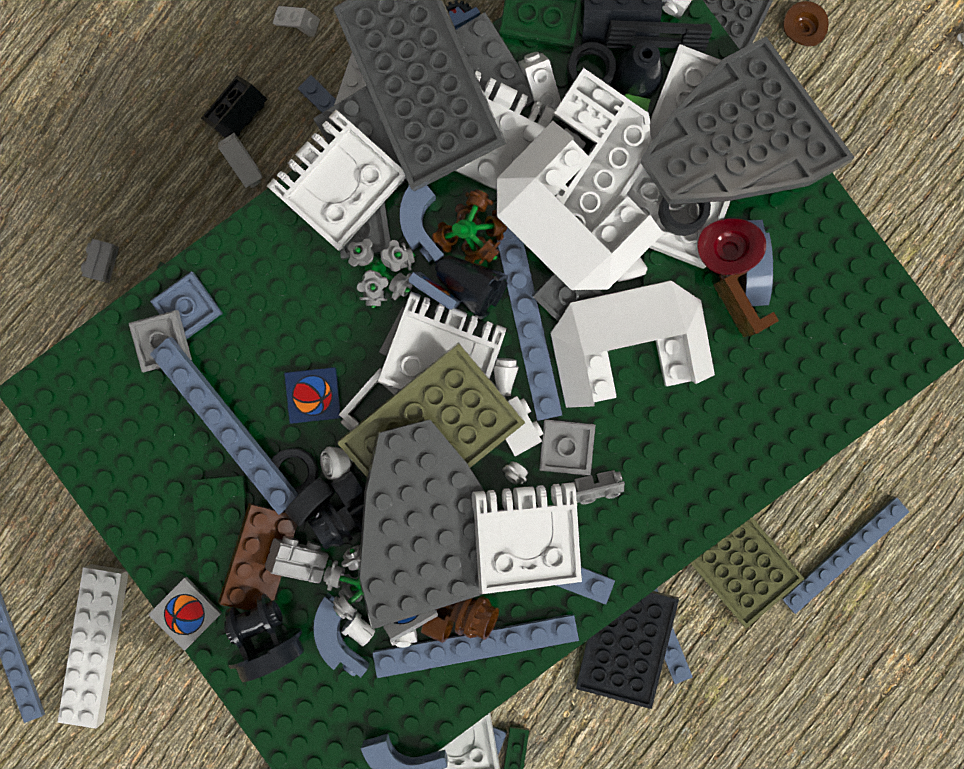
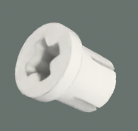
M356 612L352 616L353 619L346 622L341 633L345 636L348 634L357 643L364 646L372 638L376 630L372 629L369 624L361 619L362 615Z

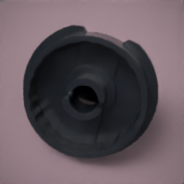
M266 594L257 597V607L252 608L250 612L240 613L235 607L226 610V621L224 622L226 635L230 642L235 644L240 651L227 664L230 669H236L241 682L251 681L274 672L292 662L304 652L303 645L299 639V636L302 634L301 628H292L284 631L281 626L283 623L281 610L274 600L271 601ZM265 631L270 634L271 638L253 645L251 637Z

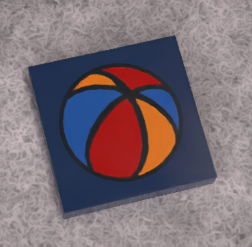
M336 368L285 373L290 424L342 418L339 415L341 407Z

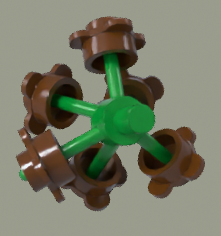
M475 189L470 191V193L466 192L465 196L468 197L467 205L460 203L456 206L455 211L458 213L457 222L453 226L440 222L437 231L432 234V240L447 253L451 251V246L457 243L458 237L465 238V242L461 246L462 251L466 255L465 260L473 263L475 260L481 259L479 262L481 265L484 260L490 263L492 260L497 259L496 255L500 251L496 248L501 243L500 241L503 240V233L506 232L507 226L497 217V210L492 212V216H487L485 224H481L478 212H485L487 206L492 205L493 202L488 199L489 195L483 190ZM477 230H485L490 237L496 236L498 242L495 244L490 239L485 243L483 237L476 236Z

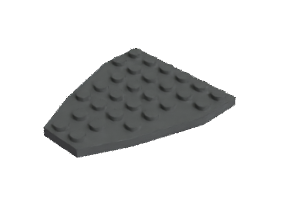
M765 36L722 59L671 114L642 156L640 163L668 204L731 201L806 187L851 163L855 157Z
M430 419L378 432L364 492L358 577L372 629L482 595L479 592L472 492L484 490L465 460Z

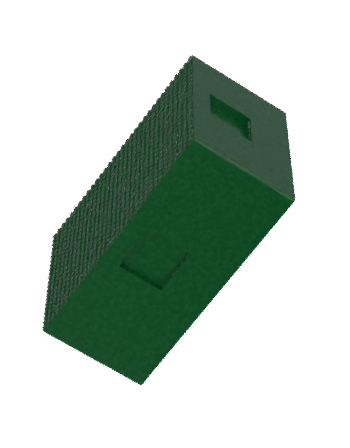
M692 0L680 19L667 14L662 9L661 22L711 24L712 34H710L706 51L701 53L722 60L740 50L703 0ZM582 2L573 49L501 37L518 65L519 61L524 60V56L533 52L543 53L549 59L561 101L571 87L567 78V64L570 55L579 45H582ZM502 16L492 23L498 34ZM659 33V37L681 38L682 34ZM657 47L663 66V80L654 94L644 97L650 99L648 107L650 119L678 48ZM608 48L612 51L616 61L621 54L629 50ZM593 54L581 57L576 65L578 75L583 68L600 80L606 73L604 61L599 56ZM612 79L609 86L619 92L614 79ZM533 104L523 109L520 115L528 118ZM539 114L537 115V117H536V119H535V121H534V122H536V123L538 122V120H539V118H540V115H539ZM553 115L551 122L554 121L562 128L559 118ZM581 139L586 143L583 151L588 154L594 142L590 139ZM304 163L299 165L305 171L308 168ZM293 170L287 174L294 183L301 176ZM453 171L427 185L434 193L436 201L427 208L424 214L423 228L432 240V234L437 231L440 222L453 226L457 222L458 213L455 211L456 206L460 203L467 205L468 197L465 194L475 189L483 190L489 195L488 199L493 202L492 205L487 206L485 212H478L481 224H485L487 216H492V212L497 210V191L457 171ZM833 173L806 187L730 201L724 219L763 220L765 233L770 234L773 256L771 298L769 305L752 307L758 317L774 312L779 321L757 334L743 337L714 287V284L720 281L718 276L722 274L716 273L707 267L703 269L695 266V297L700 299L702 303L715 374L697 384L689 381L671 386L664 385L656 340L607 351L616 398L594 402L595 406L566 408L550 334L558 321L537 302L562 411L561 416L537 421L509 293L506 287L496 307L491 305L487 309L490 314L484 319H477L478 323L472 335L481 337L483 326L487 321L493 324L487 341H490L496 325L506 328L497 358L517 360L516 366H518V370L511 390V396L504 397L508 401L516 396L519 400L524 398L531 410L527 414L532 423L537 421L542 432L544 420L595 425L591 475L594 484L599 483L597 474L615 470V472L620 471L622 481L620 482L624 481L625 485L624 492L615 498H606L604 496L596 498L594 502L589 504L577 503L581 567L612 578L615 582L606 605L556 585L480 595V597L488 598L492 606L499 608V615L494 628L574 614L579 641L377 678L373 651L396 646L391 644L390 638L383 626L375 628L376 631L366 645L361 646L348 634L345 636L341 633L342 628L349 620L346 617L341 619L340 633L343 641L350 649L370 663L361 678L357 674L352 676L343 668L344 664L341 662L333 670L320 655L314 637L315 615L327 593L333 597L337 596L340 598L339 591L342 589L341 584L339 588L332 587L331 591L327 590L328 585L324 582V573L319 584L281 576L274 598L283 616V623L281 624L283 630L286 631L292 628H301L302 630L299 639L303 645L304 652L298 658L274 672L247 682H241L236 669L228 667L227 663L240 653L239 648L230 642L224 629L226 610L232 607L223 606L218 603L225 580L199 582L192 480L245 475L247 508L249 503L268 508L273 507L161 368L147 372L141 371L129 327L131 322L160 315L150 301L191 271L194 272L223 314L186 339L192 358L191 361L270 459L285 449H304L317 462L319 469L318 478H322L333 489L331 485L333 481L326 478L322 471L320 463L321 453L329 446L341 448L337 442L350 430L341 423L343 418L290 424L285 373L336 368L342 412L379 368H383L387 356L379 351L402 307L405 308L410 292L403 297L401 295L394 300L392 298L393 292L389 290L391 281L388 280V286L382 289L384 291V298L387 301H381V306H376L375 308L366 306V301L359 300L360 297H363V292L357 289V283L362 281V277L366 272L365 266H351L348 262L349 259H342L340 251L272 190L267 188L0 385V398L153 608L187 577L223 612L185 652L271 769H372L365 760L361 750L364 740L388 734L393 747L405 756L420 757L438 752L964 360V347ZM281 179L277 181V182H278L279 184H281L286 190H288V189L290 188V187H289L285 182H283ZM408 181L396 188L385 200L391 241L396 240L400 248L402 247L401 243L404 242L406 249L410 247L402 232L400 207L403 196L409 187ZM477 230L476 236L483 237L485 243L490 239L495 244L497 243L496 236L490 237L485 230ZM458 237L457 243L452 245L451 251L447 253L442 250L441 246L435 243L444 254V258L451 255L465 260V252L461 249L465 238ZM524 244L534 291H536L553 272ZM421 245L412 251L415 253V262L411 263L410 271L407 267L399 271H392L391 268L386 267V272L393 277L399 273L407 276L409 273L421 272L451 292L436 277V263L433 259L428 262L419 251L422 248ZM500 253L496 255V260H492L490 263L484 260L481 264L504 273ZM374 254V256L381 258V254ZM481 259L475 260L473 263L479 264ZM643 276L626 281H616L609 289H602L600 291L606 295L643 287ZM739 276V277L737 278L739 284H740L741 276ZM412 284L411 291L421 295L415 313H419L424 297L430 299V305L424 316L433 319L439 302ZM461 302L458 308L455 309L467 313L462 331L466 332L472 315H475ZM444 308L439 321L443 324L449 311L448 308ZM493 368L489 379L496 386ZM377 383L350 415L360 423L394 394L383 384ZM506 439L470 467L486 495L488 490H494L497 497V511L504 510L502 505V491L504 489H510L513 500L514 488L533 486L536 496V488L543 485L546 490L547 506L553 505L551 500V486L553 484L561 486L563 483L575 482L574 479L590 475L541 471L539 467L542 442L514 456ZM297 457L286 458L279 466V471L292 487L302 485L308 477L307 465ZM511 461L520 464L528 472L525 477L527 481L523 484L510 482L505 477L506 473L503 472V467L509 465ZM353 462L350 471L365 492L367 477ZM334 490V494L329 501L335 509L342 502ZM326 504L322 507L324 510L328 509ZM308 521L302 526L297 525L293 538L298 539L299 544L307 545V541L321 544ZM357 527L349 531L353 538L350 542L346 537L343 539L344 544L341 546H331L327 550L322 546V549L329 556L323 569L324 572L328 566L332 567L335 560L338 561L337 566L343 567L341 563L344 561L343 555L345 552L361 544V533ZM348 566L343 567L345 568V574H350L351 577H358V569L349 570ZM362 595V599L359 602H354L357 607L356 612L362 615L361 619L370 625ZM236 608L240 613L248 611ZM455 622L449 636L459 635L455 633ZM422 625L416 628L417 642L433 640V638L421 633ZM265 631L251 637L254 645L271 638V636Z

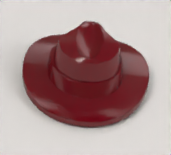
M742 219L715 221L703 229L698 239V253L702 262L710 270L723 275H736L751 270L760 263L766 251L764 233L755 224Z

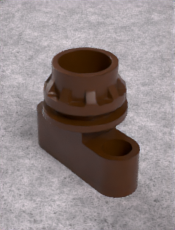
M480 595L435 609L438 614L436 618L422 625L421 633L444 643L449 637L455 622L456 634H464V636L470 639L479 637L486 640L496 624L499 608L492 606L488 598L480 597Z

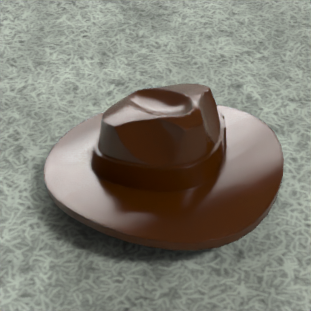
M802 1L793 5L786 13L783 21V29L786 36L795 43L809 47L816 46L823 41L829 26L825 10L820 5L811 1Z

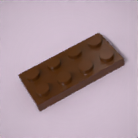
M252 503L248 504L218 603L220 605L250 611L252 608L257 607V597L259 595L266 594L271 601L274 600L281 576L271 574L265 568L267 557L270 554L274 538L282 540L283 536L294 537L297 524L285 511L278 515L273 508Z

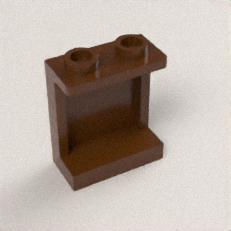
M746 272L736 275L722 274L718 276L720 281L714 284V287L743 337L757 334L779 321L774 312L758 317L737 280L739 276Z

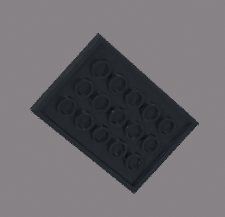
M653 591L588 639L576 689L652 709L679 597Z

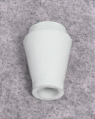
M496 358V364L493 367L496 387L503 396H511V390L518 370V366H516L517 360Z

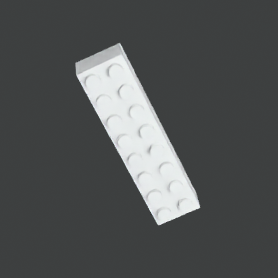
M93 564L83 567L58 723L96 729L104 722L128 579V572L124 569Z

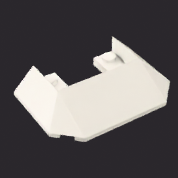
M583 68L553 115L594 142V145L587 154L591 159L575 174L567 186L564 185L555 197L592 232L623 200L644 167L640 162L653 140L649 125V113Z
M552 121L497 178V217L571 290L609 289L663 232L651 215H646L628 196L590 232L555 195L591 158L573 141L574 137Z
M672 281L570 302L565 313L550 333L566 408L595 406L594 402L616 398L607 351L656 340L665 386L689 381L697 384L715 375L701 300Z

